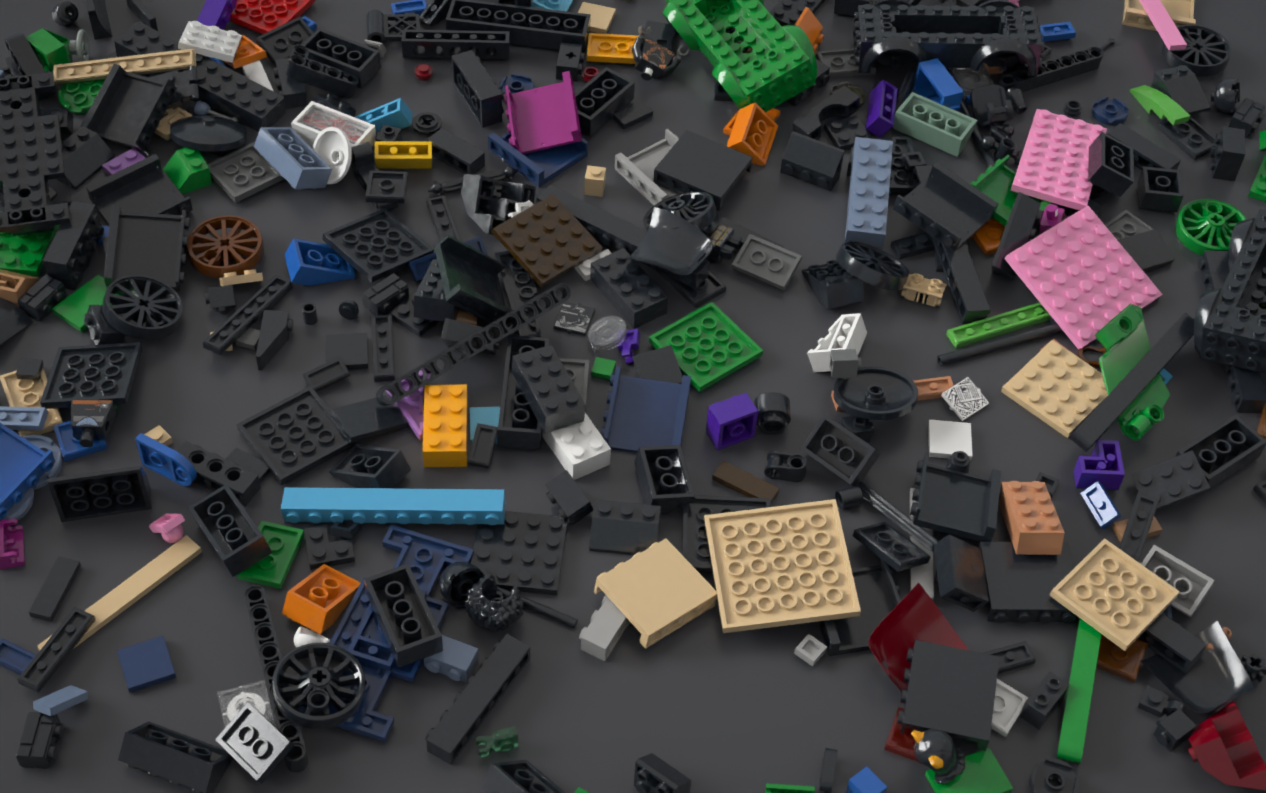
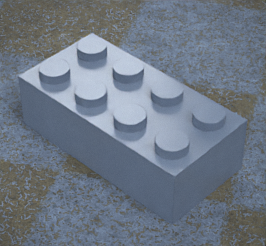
M291 127L260 128L254 147L294 189L326 187L332 168Z

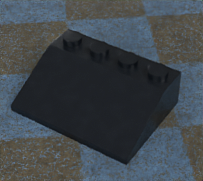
M141 466L47 479L61 522L152 509L149 480Z

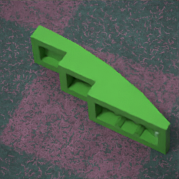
M1147 85L1130 89L1129 92L1149 114L1155 112L1161 120L1167 118L1173 126L1189 121L1190 115L1174 100L1157 89Z

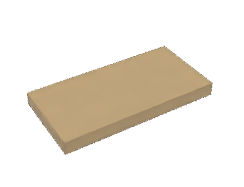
M43 368L39 380L17 379V370L0 375L10 407H41L40 401L47 383ZM58 408L47 409L49 413L43 430H18L20 436L41 435L53 431L54 425L63 423Z

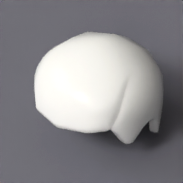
M299 627L294 635V645L297 648L310 643L329 644L330 639L307 628Z

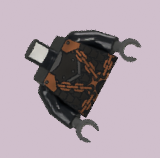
M642 24L638 28L640 35L636 37L632 47L633 58L636 61L635 68L642 72L641 77L646 81L651 80V78L657 80L659 76L664 77L673 73L681 62V57H685L689 49L683 54L680 52L683 46L681 45L677 49L675 57V53L647 37L644 39V36L650 33L651 27L649 26L646 32H644V24Z

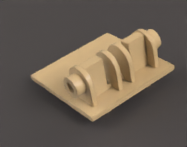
M909 274L907 282L903 286L901 296H904V299L914 301L918 292L916 302H918L920 294L923 293L922 304H924L926 295H928L926 305L940 306L947 284L939 279L930 280L920 274Z

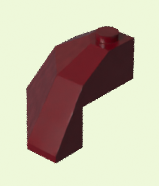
M1235 701L1230 702L1197 726L1189 738L1192 745L1188 749L1194 762L1199 761L1203 770L1226 785L1266 790V764Z

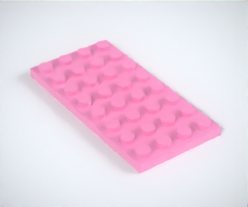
M1037 109L1010 191L1021 192L1031 197L1076 210L1085 208L1088 204L1093 185L1088 181L1089 146L1101 132L1106 134L1107 128L1098 124L1086 123L1080 119L1068 118L1062 114H1054L1048 110Z

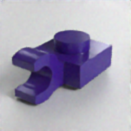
M638 329L620 331L618 333L617 347L619 352H622V357H625V364L633 363V350L639 349L640 332Z

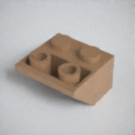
M0 269V297L19 306L17 300L40 279Z

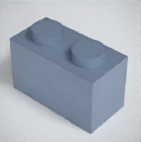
M442 635L443 651L424 658V667L433 673L439 672L447 675L454 681L467 683L479 661L478 648Z

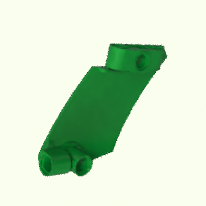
M1131 303L1094 335L1106 349V352L1099 358V363L1108 395L1151 350L1142 309ZM1160 373L1117 419L1123 434L1132 440H1139L1156 423L1164 419L1162 408L1171 394Z

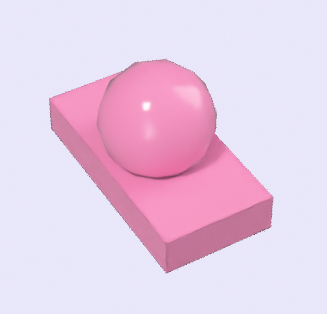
M164 514L151 523L149 528L153 533H161L162 538L166 542L176 543L183 537L184 530L180 524L185 519L181 514Z

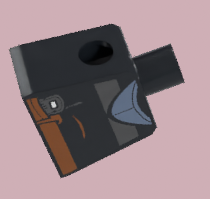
M72 399L71 427L75 439L80 440V445L92 447L94 440H105L117 415L114 401Z

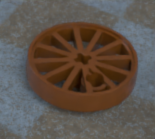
M232 215L217 216L200 223L193 229L188 237L187 252L191 265L198 272L208 277L221 278L224 277V273L236 272V275H243L245 270L255 268L263 257L264 242L258 227L248 219ZM227 228H233L227 236ZM222 229V237L215 230ZM240 255L246 256L248 258L244 260ZM236 261L237 264L229 266V262Z

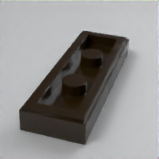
M722 461L712 476V480L749 498H770L771 503L778 495L780 489L725 461Z

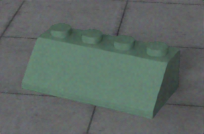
M912 92L896 111L893 129L958 157L966 147L977 124V120Z

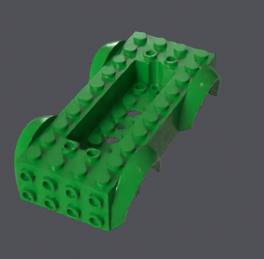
M665 0L667 5L662 14L668 23L673 25L691 50L701 51L714 67L711 73L712 76L722 85L739 109L756 102L766 113L816 84L818 74L817 63L808 36L799 26H781L764 7L763 0ZM729 28L736 29L732 34L726 33V30ZM746 48L753 49L749 54L743 53V50Z

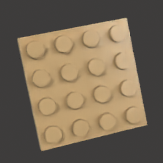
M1053 340L1014 375L1001 390L1006 396L1067 438L1076 431L1108 396L1102 373Z
M1104 538L1051 590L1050 596L1126 651L1178 597L1180 591Z

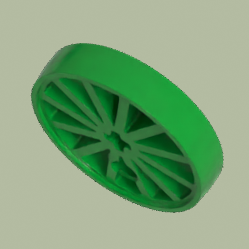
M1198 199L1187 203L1181 208L1175 230L1180 242L1190 251L1200 256H1203L1205 250L1228 251L1229 254L1233 229L1238 222L1247 218L1240 210L1226 202L1215 199ZM1207 238L1206 243L1201 242L1202 240ZM1212 239H1213V241H1214V243H1215L1216 246H1212V245H1211Z

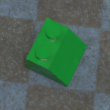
M186 147L177 150L163 168V171L182 195L212 185L209 167L198 150Z

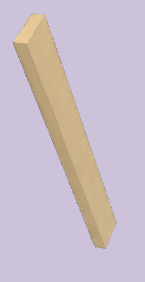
M193 48L54 65L53 74L56 84L106 79L113 64L120 65L126 72L137 75L189 69L190 66H196V50Z
M187 535L87 608L85 612L94 615L96 620L75 647L202 553L201 548ZM48 637L46 640H44L37 646L39 651L50 639V637Z

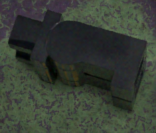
M711 223L701 231L713 243L712 250L707 258H713V261L719 262L721 258L731 260L735 249L738 250L741 246L742 238L733 235L734 228Z

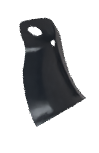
M654 207L648 232L641 244L630 257L617 259L641 261L662 267L679 275H688L710 254L713 243L687 220L669 211ZM672 226H680L677 229H671ZM704 254H706V255L703 257V259L698 262V260H699ZM688 262H693L691 266L687 264Z

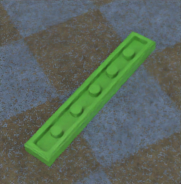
M1039 302L949 329L946 335L955 348H960L1049 321L1051 315Z

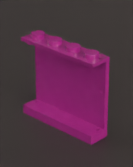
M569 71L562 72L563 82L513 94H511L508 85L505 86L506 94H503L505 104L508 105L505 112L507 119L510 120V123H507V128L512 138H509V143L520 153L527 154L582 141L574 83Z

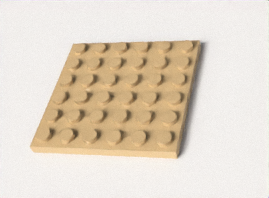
M836 499L704 515L723 633L861 616Z

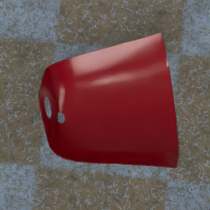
M917 583L876 627L868 641L869 648L879 664L901 692L902 689H907V683L903 682L905 668H910V662H907L906 659L908 648H913L915 640L968 650L920 583ZM884 661L888 664V669L884 666Z

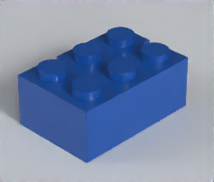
M938 58L918 63L913 91L918 95L959 112L964 95L963 89L956 83Z

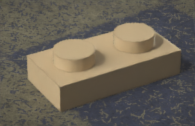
M256 269L245 270V275H236V272L224 273V277L219 278L220 286L263 281L262 273H257Z

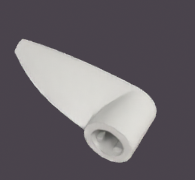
M260 60L242 66L245 77L273 91Z

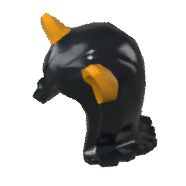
M929 729L923 732L914 730L911 733L915 739L913 747L915 756L921 764L928 766L935 772L936 783L948 784L949 781H954L959 774L963 773V770H965L964 752L959 750L960 746L955 744L946 732L938 729Z

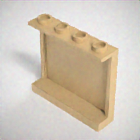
M1125 0L1122 25L1157 31L1139 0ZM1160 0L1176 27L1196 24V19H1193L1194 0Z
M667 539L659 543H653L647 550L637 552L631 559L626 562H620L609 572L601 573L596 579L594 589L595 594L603 591L641 633L640 643L645 649L713 608L717 599V591Z

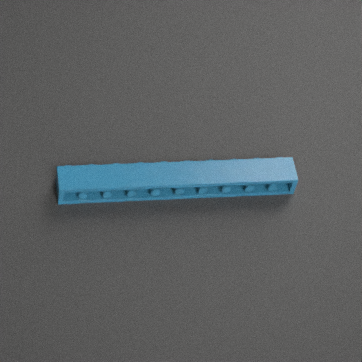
M285 487L281 512L284 522L342 523L344 520H353V522L360 524L433 523L446 525L504 524L506 497L505 490Z

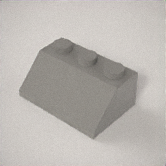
M1156 545L1151 548L1141 563L1180 591L1178 597L1170 605L1189 617L1200 607L1215 581Z

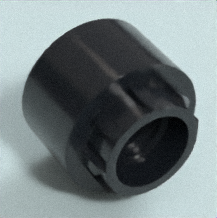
M769 392L759 395L754 400V405L758 410L756 425L763 432L770 434L779 433L790 423V399L786 395Z

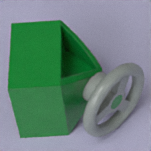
M44 28L26 37L45 72H53L54 65L72 63V55H77L79 62L89 61V39L84 29L78 31L77 40H69Z

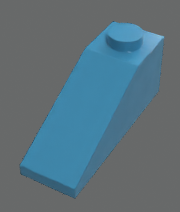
M399 98L355 116V118L375 125L376 132L382 129L383 125L401 129L407 128L412 125L413 112Z

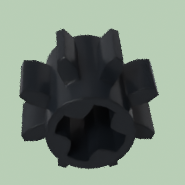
M1244 654L1240 661L1251 681L1257 680L1261 682L1264 675H1266L1265 659L1256 654L1249 657Z

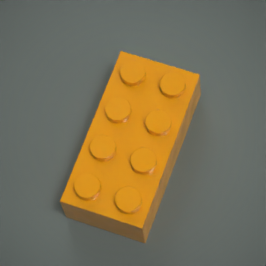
M467 384L425 385L423 422L424 467H467Z

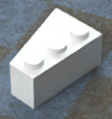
M861 313L841 315L828 329L829 334L825 338L818 340L819 345L814 350L810 349L807 352L814 372L830 371L831 350L856 349L858 357L867 334Z

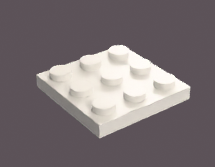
M188 21L179 40L178 49L194 48L197 54L232 63L242 35L232 30H221L217 26L202 25L198 21Z

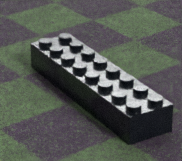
M452 0L446 17V30L509 31L510 44L560 50L561 43L582 45V52H585L590 33L591 14L476 0Z

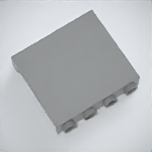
M666 129L665 139L629 157H626L621 152L615 155V170L653 205L678 194L655 184L653 178L655 167L679 138L669 129Z

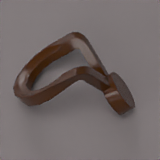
M1086 345L1079 349L1077 353L1079 358L1092 367L1101 368L1099 362L1087 360L1082 352L1084 350H1092L1104 354L1106 352L1104 347L1100 349Z

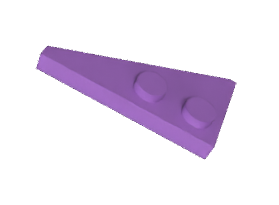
M420 370L419 377L423 380V372ZM406 380L401 382L403 390L407 391L409 389V383ZM423 387L396 402V405L407 419L409 426L419 441L423 439Z

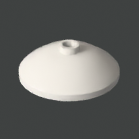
M328 127L319 133L312 149L332 168L327 184H336L344 178L350 168L352 148L343 130L336 127Z

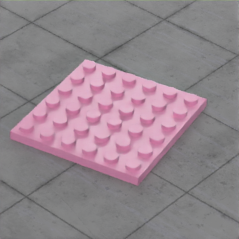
M1089 206L1071 215L1009 253L1004 258L1078 350L1095 341L1097 338L1094 335L1130 303L1143 309L1163 295Z

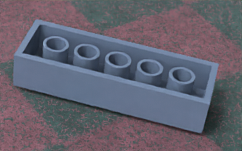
M855 137L845 241L853 240L875 247H883L886 236L893 141Z

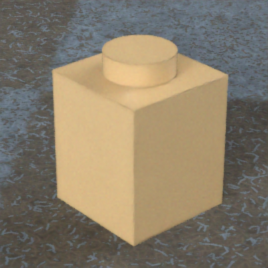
M587 165L584 195L603 197L606 184V168Z

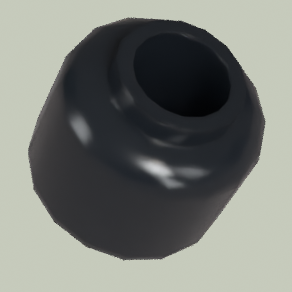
M67 1L57 4L52 10L53 20L61 26L73 24L79 15L77 7Z

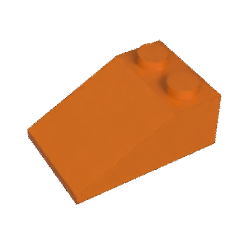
M323 564L287 592L282 614L321 635L334 624L353 599L360 582Z

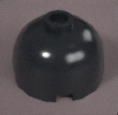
M1238 78L1224 79L1216 85L1215 91H1211V102L1215 103L1218 111L1226 114H1235L1239 108H1235L1236 103L1240 102V82H1238Z
M466 561L450 564L440 576V593L449 604L456 608H465L467 591L472 588L474 583L477 584L480 578L484 577V573L477 566Z

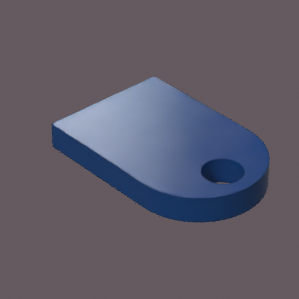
M142 433L135 438L141 463L146 468L182 486H190L197 478L194 466L179 452Z

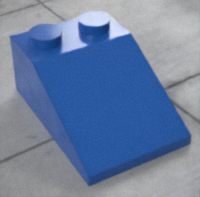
M293 238L284 254L291 283L312 286L354 279L355 277L353 266L327 244Z

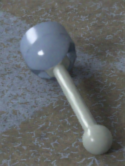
M199 100L195 105L194 113L196 115L212 114L238 122L235 117L230 118L210 110L209 105L204 101Z

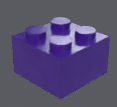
M747 393L735 395L730 399L715 402L708 406L706 434L717 451L755 437L758 410Z

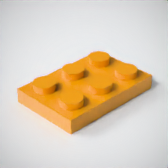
M589 33L587 61L636 64L632 54V47L637 36Z

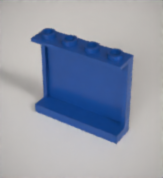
M0 423V520L7 515L8 510L14 504L22 500L24 494L30 488H33L38 483L39 478L45 472H49L55 463L53 452L50 449L47 453L2 423Z

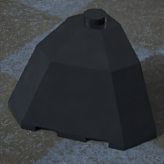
M464 174L461 194L466 213L485 234L493 235V228L511 218L508 216L509 213L516 212L515 203H524L529 200L534 204L536 187L524 183L504 182L482 175Z

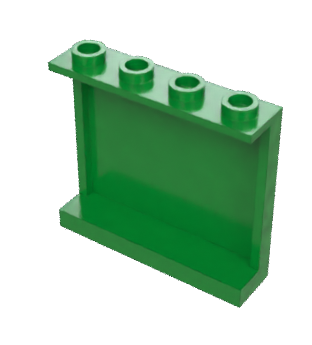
M1009 155L1005 156L1002 160L999 158L993 167L990 166L985 174H980L976 182L973 180L970 185L999 203L993 218L1005 227L1018 195L1017 192L1010 191L1016 172L1005 165L1010 157ZM1028 196L1041 204L1040 210L1043 213L1048 205H1056L1052 202Z

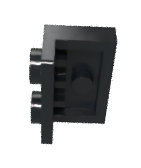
M330 92L327 94H316L314 102L355 117L357 110L352 108L350 103L338 99L336 94Z

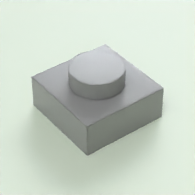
M808 634L795 648L794 654L811 666H814L826 652L827 646Z

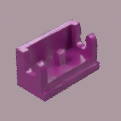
M17 519L0 521V570L25 565L23 526L9 527L10 525L18 524Z

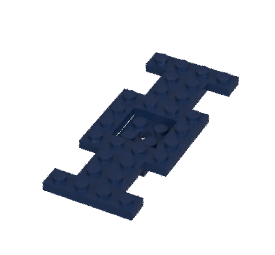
M390 525L382 545L385 548L401 552L393 568L409 564L439 629L449 609V603L431 598L433 589L445 566L448 567L450 564L462 561L471 563L474 549ZM364 577L329 644L347 650L359 661L365 674V690L357 711L348 720L335 727L385 742L395 723L394 718L375 712V709L391 676L414 683L424 658L398 667L366 595L364 582L366 577ZM348 669L339 677L354 675L351 669ZM358 684L344 686V688L358 690ZM338 697L346 705H349L353 701L350 699ZM307 701L296 710L305 713ZM319 702L314 704L315 706H321ZM329 702V713L334 714L339 712Z

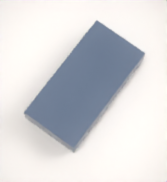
M70 685L33 701V709L48 716H53L87 700L88 691Z

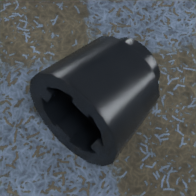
M963 451L954 452L948 460L946 468L969 473L970 458Z

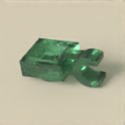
M516 726L492 731L490 736L477 737V746L486 745L485 748L479 749V757L488 756L492 749L495 751H508L517 747L518 732Z

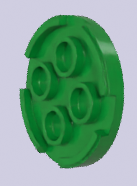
M105 79L65 83L62 85L61 90L58 91L59 101L71 113L87 114Z

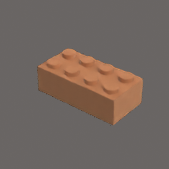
M1002 482L998 504L1016 554L1061 555L1065 532L1045 482Z

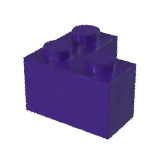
M1097 440L1091 456L1078 457L1073 471L1076 488L1087 489L1099 481L1105 490H1119L1125 476L1119 441Z

